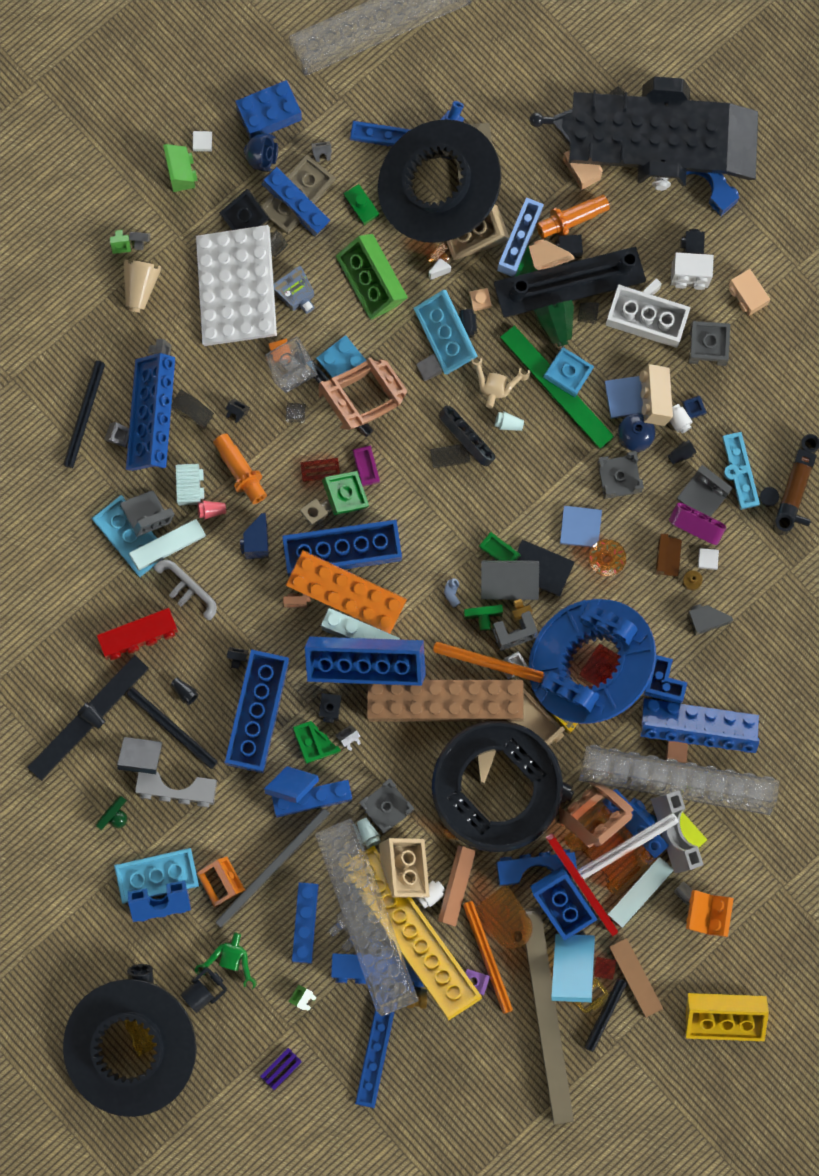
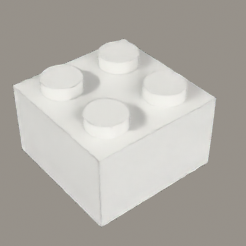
M675 253L671 267V285L676 288L694 287L697 290L708 288L713 277L714 255Z

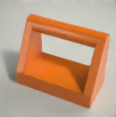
M227 856L214 861L196 873L214 908L245 891ZM214 868L228 892V895L220 900L205 875L206 872Z

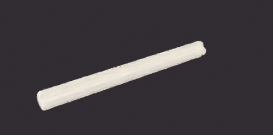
M675 814L668 815L578 869V872L583 879H586L678 823Z

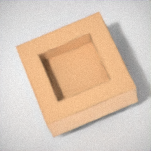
M488 288L469 291L474 311L492 307Z

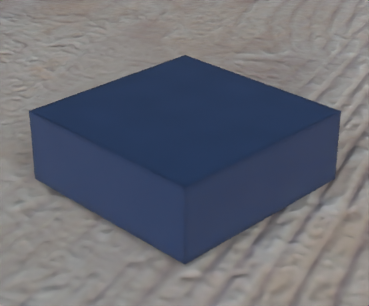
M700 396L682 401L683 408L690 419L707 413Z

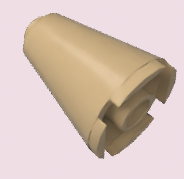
M124 260L126 307H129V311L140 313V309H145L160 274L161 266H157V269H155L154 264L134 260L131 264H128V260Z

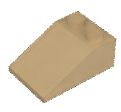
M494 205L485 220L473 231L459 238L447 241L453 260L493 248L509 240L510 237L498 206Z
M389 838L379 843L381 865L392 897H430L425 840Z

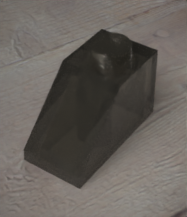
M182 389L171 404L172 411L202 429L206 428L214 416V413Z

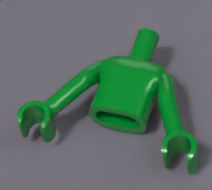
M234 932L231 943L221 944L204 964L201 963L195 967V973H198L199 967H203V969L209 967L221 954L219 966L238 971L240 962H242L245 976L244 987L247 986L248 981L253 983L252 990L257 985L256 980L250 976L247 951L239 946L241 934Z

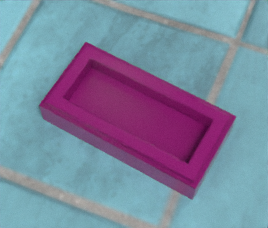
M371 445L353 449L352 452L362 486L380 483Z

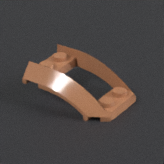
M368 358L367 361L343 374L335 376L326 382L322 381L319 383V398L325 397L343 424L340 428L347 430L371 422L393 410L402 403L407 393V389L389 363L385 360L374 361L372 358ZM372 372L390 400L360 415L343 391V388Z
M590 783L593 789L585 791L579 801L573 802L568 806L567 811L559 807V823L574 833L588 848L594 844L595 846L602 845L632 819L631 812L634 810L616 792L602 784ZM604 797L619 808L620 811L612 813L609 820L597 826L594 830L595 832L591 834L578 819Z

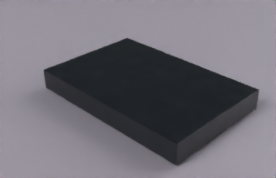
M522 540L517 550L521 556L517 561H539V589L560 597L575 561Z

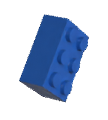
M287 80L235 101L236 109L250 139L258 134H270L302 120V112Z
M564 865L531 885L534 897L563 940L568 939L597 920L595 911Z

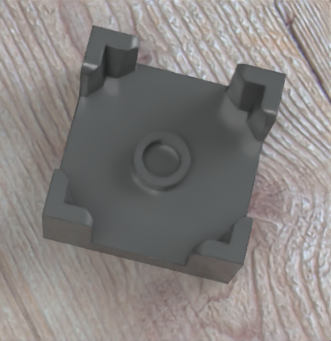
M693 321L690 326L691 350L688 363L698 364L699 360L718 361V366H726L729 361L730 324Z
M637 451L628 452L624 457L608 459V456L598 459L597 465L604 499L642 493L644 486L642 479L639 477Z
M530 611L521 614L522 619H520L519 623L522 630H514L509 635L503 621L493 624L492 632L499 651L536 639L538 631Z
M390 778L373 794L359 802V805L383 835L414 811V807L409 801H406Z

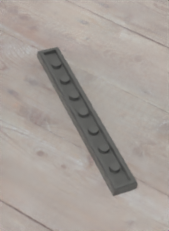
M323 809L217 919L216 924L219 927L223 928L330 816L326 809Z

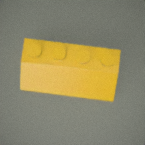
M688 993L686 1004V1039L765 1041L769 1015L767 996Z

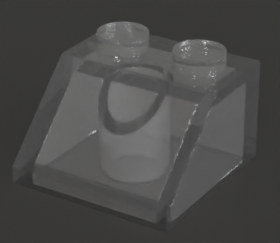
M297 336L265 354L275 384L285 393L318 375L313 360Z

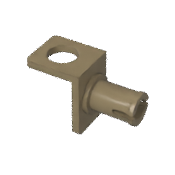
M315 499L301 508L300 512L309 524L312 525L317 522L320 525L332 508L329 499L322 503Z

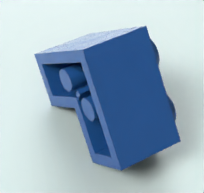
M656 655L654 672L643 695L681 704L683 702L687 682L669 678L673 659Z

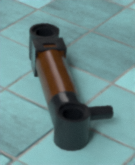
M807 434L799 443V450L795 455L788 482L775 521L773 522V529L779 535L788 534L792 530L794 522L809 526L811 523L810 519L797 515L817 457L815 453L819 449V438L814 434ZM805 442H811L814 448L808 449L805 446ZM779 521H786L788 528H782Z

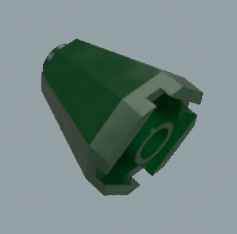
M572 300L535 309V317L551 343L557 344L558 347L569 344L568 340L572 339L574 306Z

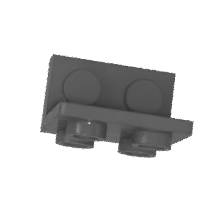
M701 465L677 499L681 503L711 517L730 493L732 487Z
M153 490L120 504L136 537L170 524L175 515L172 508L163 509Z

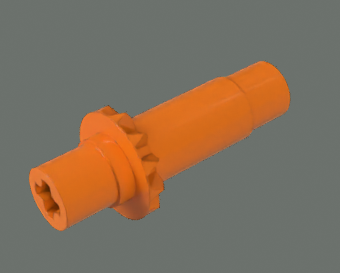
M600 195L563 211L554 208L550 211L549 218L536 223L537 231L542 239L553 234L566 236L569 233V228L610 209L609 202L604 195Z
M227 433L218 436L213 441V444L237 481L234 485L235 490L246 493L252 504L260 503L267 497L266 492L260 485L262 474L260 471H252Z

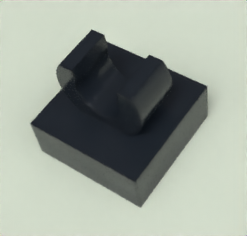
M234 398L228 402L225 408L228 410L226 418H229L233 413L236 415L235 423H238L248 414L250 407Z
M230 647L227 652V658L232 659L231 668L239 669L241 661L247 660L249 650Z

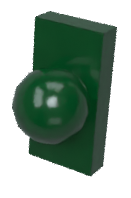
M118 796L95 823V826L102 831L109 822L113 828H123L127 823L128 817L120 808L127 800L122 796Z

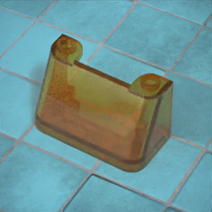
M602 802L580 823L593 834L597 826L609 820L612 812ZM623 826L602 845L595 846L594 844L590 848L572 832L564 837L571 850H582L593 861L632 838L633 834ZM641 845L602 868L601 871L607 877V889L618 896L657 858H654Z

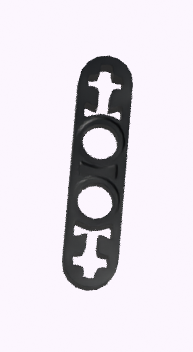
M444 406L438 414L440 420L481 465L489 466L495 460L493 451L453 407Z

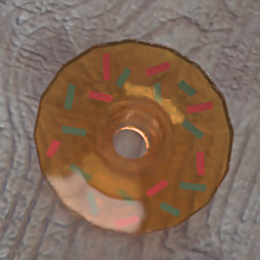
M603 539L592 546L589 552V563L595 573L611 577L623 570L626 564V553L620 543L612 539ZM609 556L610 561L605 562L603 557Z

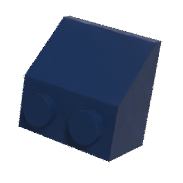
M261 513L243 533L244 539H240L241 553L245 554L246 560L269 558L266 513Z

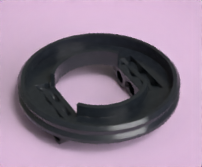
M508 721L481 722L459 732L441 751L432 776L433 802L444 826L461 842L487 852L513 851L539 838L556 817L563 794L561 769L549 745L532 730ZM491 751L504 752L510 761L522 771L523 775L533 783V793L529 805L515 818L507 821L489 822L461 792L462 776L465 769L472 760L481 754Z

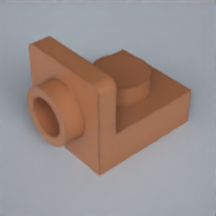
M290 593L288 596H283L284 608H307V602H311V597L305 594L299 596V594Z

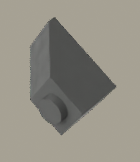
M701 604L695 605L690 608L691 611L687 614L695 636L731 624L733 621L732 616L708 605L703 607Z

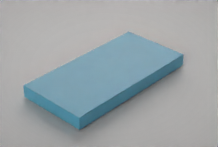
M446 290L440 291L413 308L444 374H449L478 357Z
M121 495L96 514L92 520L140 578L159 561L138 571L129 553L152 542L157 537L152 531L136 537L120 507L121 502L126 501Z
M191 848L114 865L122 904L128 903V892L147 888L148 895L156 897L167 894L166 884L184 880L186 881L187 889L199 887Z
M560 934L555 935L552 1001L592 1003L594 935H572L566 940H563Z

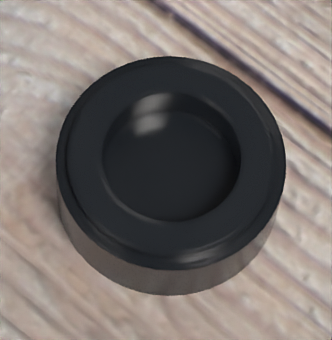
M773 487L764 488L759 496L760 502L766 507L774 506L779 500L778 491Z

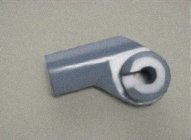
M455 578L448 580L444 589V596L452 608L460 604L455 595L459 587V581Z

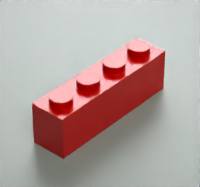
M166 608L97 635L106 660L109 658L110 660L120 658L121 654L125 652L130 654L138 651L139 647L143 645L148 647L158 643L157 640L164 638L167 640L176 636L175 633L178 632L170 609Z

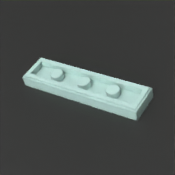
M197 519L130 552L129 556L139 571L204 538L206 534Z
M658 857L608 913V916L623 928L673 872V868L662 858Z

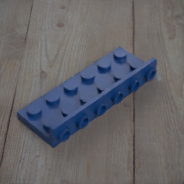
M158 353L135 359L126 470L135 471L154 466L166 468L175 357Z
M644 698L641 737L756 753L759 745V715Z

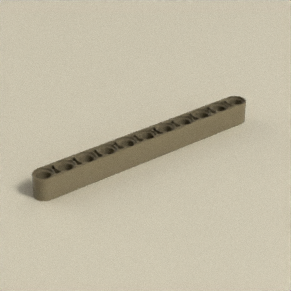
M540 907L520 910L552 1120L554 1125L574 1122L556 1004L555 1001L551 1000L552 979Z

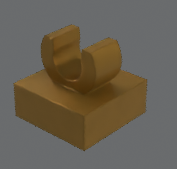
M521 599L514 601L515 610L511 613L514 622L522 619V613L530 611L532 615L533 611L530 605L524 607Z

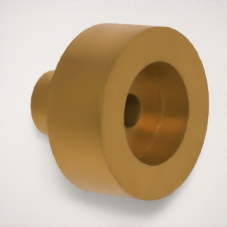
M695 570L688 571L683 577V585L688 590H697L703 581L702 575Z

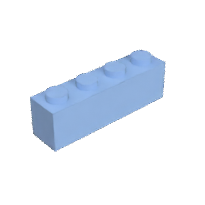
M526 197L498 264L497 271L511 277L516 275L544 204Z

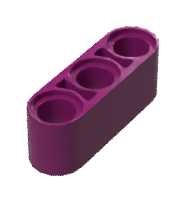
M683 503L676 504L669 518L671 524L714 545L719 544L726 530V526L722 522Z

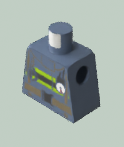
M298 266L274 283V294L292 311L301 307L305 314H308L315 308L310 301L314 297V291L301 266Z

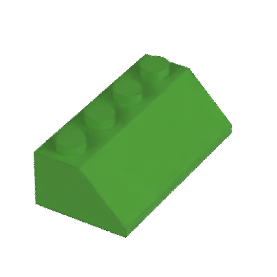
M373 234L358 236L336 255L370 320L396 308L408 298Z

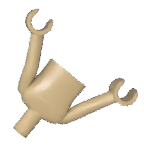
M482 358L479 363H475L474 359L471 360V366L477 370L480 391L488 396L486 403L488 408H493L496 398H505L520 380L525 381L530 376V370H528L527 374L523 375L521 373L522 368H520L519 374L508 383L506 388L505 385L508 378L501 374L489 373L485 383L481 367Z

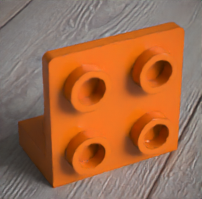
M692 890L686 929L707 935L728 937L734 898L714 896Z

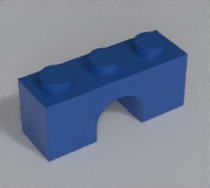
M186 881L166 884L167 894L162 899L151 898L148 895L147 888L128 892V904L133 922H143L151 918H162L167 915L190 911L191 905Z

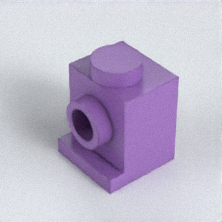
M467 969L466 975L469 979H477V984L474 986L484 996L490 976Z

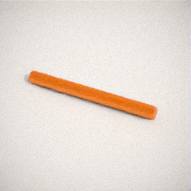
M436 642L433 647L435 653L541 683L544 678L542 671Z
M473 901L463 904L490 976L502 1013H509L513 1008Z

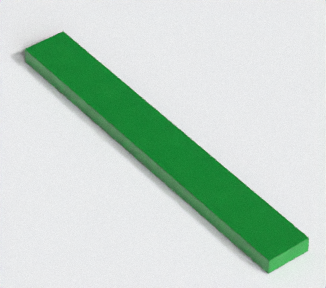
M515 325L500 337L502 342L530 370V373L599 450L614 438V435L578 395L573 397L543 378L550 364Z

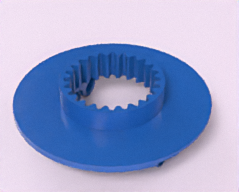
M592 599L579 601L567 606L545 624L531 649L529 668L544 673L541 683L530 680L536 697L553 715L573 723H597L619 715L638 700L651 680L656 663V645L652 631L638 612L617 601ZM598 637L602 641L605 638L606 641H611L616 645V648L619 650L618 655L621 657L617 660L620 665L615 667L618 671L612 672L613 678H607V683L601 682L598 688L593 685L592 689L573 682L568 668L571 667L569 661L573 660L571 655L577 653L576 648H582L583 642L588 644L589 639L596 641Z

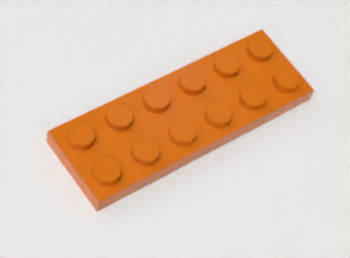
M302 550L286 583V586L389 634L407 601L406 598L304 550Z

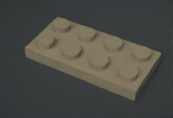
M308 155L303 158L288 176L314 204L336 180L331 173ZM273 195L262 206L271 218L270 221L287 235L300 221L284 202Z

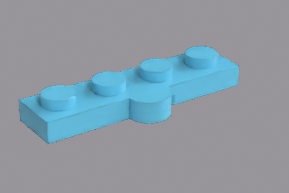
M742 432L724 435L722 439L729 463L724 470V477L734 483L740 510L759 506L760 503Z

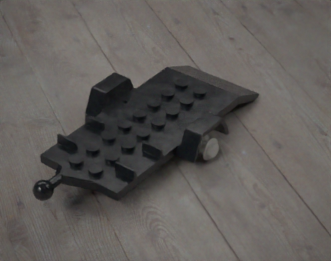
M654 76L642 85V97L627 96V92L624 95L596 94V90H593V93L574 92L571 110L557 114L554 117H545L539 112H534L529 118V122L533 127H540L542 124L553 125L570 145L569 163L638 168L637 183H642L649 177H653L656 181L652 182V186L660 191L666 190L671 186V183L667 181L671 178H676L681 186L686 187L687 171L727 174L745 180L756 179L758 111L731 103L690 100V87L683 78Z

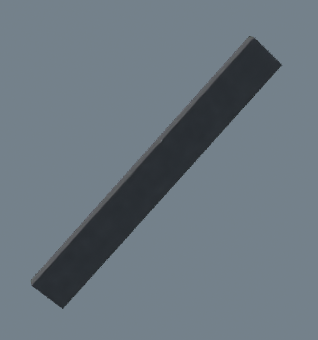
M134 655L89 704H93L101 716L104 717L149 670V667ZM79 715L27 767L41 781L92 730L93 726L80 719Z

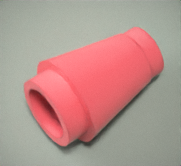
M211 501L198 503L199 518H204V520L226 514L225 503Z

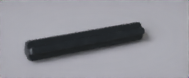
M622 979L616 980L584 1045V1048L588 1051L593 1052L627 985L626 981Z

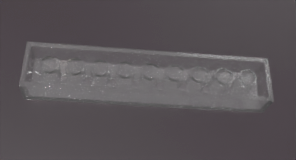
M370 0L290 35L289 44L306 76L472 3V0Z
M598 745L586 746L579 775V781L655 795H663L680 790L683 800L770 815L777 803L779 780H774L773 777L769 776L762 778L752 773H736V771L731 769L718 770L714 766L702 767L692 762L685 764L675 759L663 760L654 755L641 756L636 752L625 753L615 748L603 749Z
M350 818L315 833L376 1011L381 1016H384L418 1002V997L357 825Z

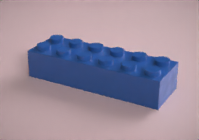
M397 520L282 536L288 577H290L302 550L342 569L402 561Z
M309 637L305 645L307 682L422 686L426 675L424 640Z
M251 649L225 759L227 766L264 774L290 662L288 657Z
M332 954L331 978L335 979V983H347V980H355V984H367V981H375V985H387V982H395L394 986H407V983H414V987H424L404 957Z

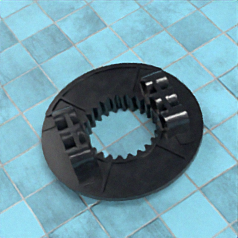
M448 119L421 124L404 134L392 146L382 163L378 178V197L382 211L390 224L408 238L428 243H439L459 238L478 227L494 207L501 187L502 173L500 160L489 139L470 124ZM436 158L456 159L463 170L460 174L464 177L459 180L462 185L456 187L458 192H452L453 197H446V202L440 200L439 205L436 202H433L431 205L429 202L424 203L421 199L419 200L414 194L415 190L412 188L414 183L411 181L415 179L413 173L418 172L416 167L422 166L423 160L427 162L428 159Z
M123 979L97 987L78 1003L66 1025L63 1039V1055L72 1083L87 1101L110 1114L136 1117L151 1114L162 1109L182 1092L193 1072L197 1055V1043L190 1017L173 995L160 986L147 981ZM129 1019L132 1022L137 1019L138 1025L144 1023L143 1028H149L148 1034L154 1035L152 1042L157 1043V1046L153 1048V1050L157 1051V1054L153 1055L155 1061L151 1062V1067L145 1073L135 1078L133 1076L128 1079L126 1076L119 1078L118 1073L112 1075L111 1068L106 1069L107 1062L102 1063L101 1061L104 1055L99 1054L102 1050L99 1044L103 1042L100 1037L106 1034L104 1031L109 1029L110 1025L120 1020L125 1021Z

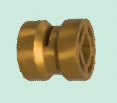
M407 989V1008L419 1007L420 1009H427V989H421L420 991Z

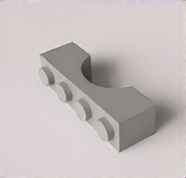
M138 772L135 792L142 799H151V796L159 797V801L170 802L171 799L178 800L179 804L190 805V802L198 803L197 806L209 807V804L214 805L217 780L197 777L188 788L174 790L163 784L159 772H156V774Z
M680 790L652 798L651 802L657 821L670 814H675L678 819L676 825L662 832L663 839L669 845L666 849L674 874L704 865L698 846L689 843L683 836L680 828V817L686 809Z

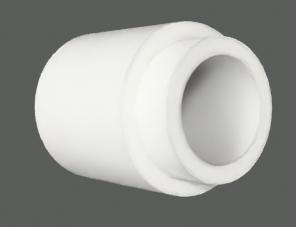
M679 404L673 406V418L670 420V423L676 432L681 431V433H685L691 429L690 425L693 422L683 407H680Z
M431 881L429 883L430 897L417 899L424 908L431 907L445 896L443 893L445 888L439 881L436 883Z

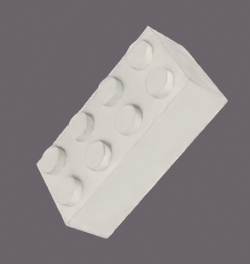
M618 285L606 326L677 348L691 307Z

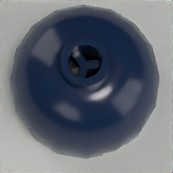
M258 134L249 140L244 148V155L252 168L263 172L272 170L270 168L271 164H276L278 156V143H274L273 138L276 139L275 136L271 134Z
M631 414L622 420L617 435L623 448L632 452H642L651 446L655 439L656 431L654 424L644 423L643 414Z

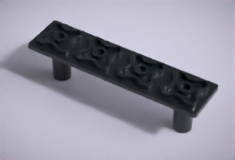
M631 247L494 282V288L502 315L506 318L560 302L574 301L617 290L618 285L630 287L646 282V277L637 247Z

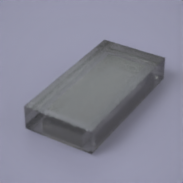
M463 444L430 449L433 469L470 463L469 451Z

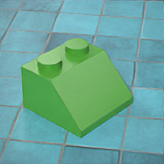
M163 145L173 192L195 188L194 182L198 180L196 171L191 170L190 164H194L192 152L188 153L185 146Z

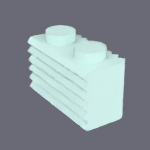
M199 464L176 465L177 503L179 506L198 505V503H201V499H204V487L200 488V480H204L203 469H200Z

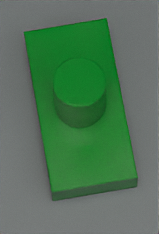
M360 184L343 193V196L363 225L379 217V212Z
M495 605L464 609V620L478 618L480 631L491 630L490 617L502 616L503 606Z

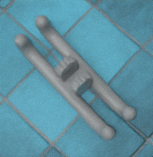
M162 560L156 563L154 570L157 573L170 569L182 580L169 594L172 599L186 586L189 587V590L178 602L180 607L196 593L207 604V610L203 614L204 618L211 620L215 616L217 606L213 598L171 560Z

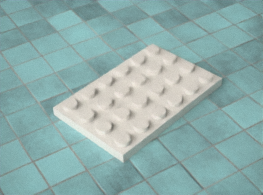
M264 225L196 236L203 345L209 346L277 336L270 227Z

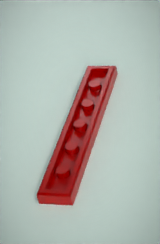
M552 833L546 836V839L612 937L618 933L617 928Z

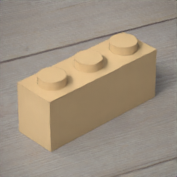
M648 364L641 371L639 377L642 384L641 398L643 399L642 414L644 415V423L665 426L673 418L670 369L668 367Z

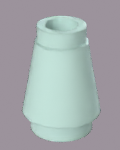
M504 411L503 413L498 412L495 421V427H498L499 430L522 431L524 420Z
M367 818L357 822L363 845L370 848L381 842L379 833Z

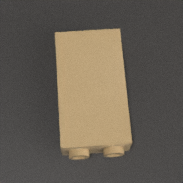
M524 689V722L512 723H517L532 730L548 745L553 741L555 743L559 742L564 737L563 732L565 728L561 727Z

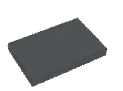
M482 560L481 599L539 600V561Z

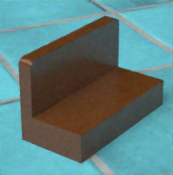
M660 534L655 574L675 577L679 575L681 539L669 538L668 534Z

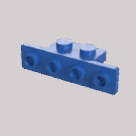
M617 789L613 790L634 809L631 812L632 819L624 825L633 836L658 822L657 818L645 809V805L640 800L633 798L628 802ZM603 799L602 802L612 813L620 811L608 799ZM660 835L642 844L654 858H657L669 846Z

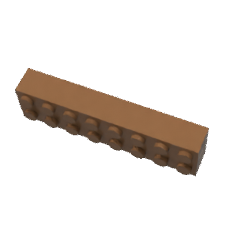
M424 680L422 686L368 684L367 719L369 722H524V681Z

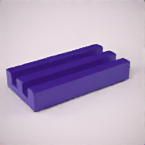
M287 1048L260 1077L275 1090L302 1061ZM289 1054L291 1057L268 1079L266 1076ZM294 1059L296 1063L273 1084L272 1081Z

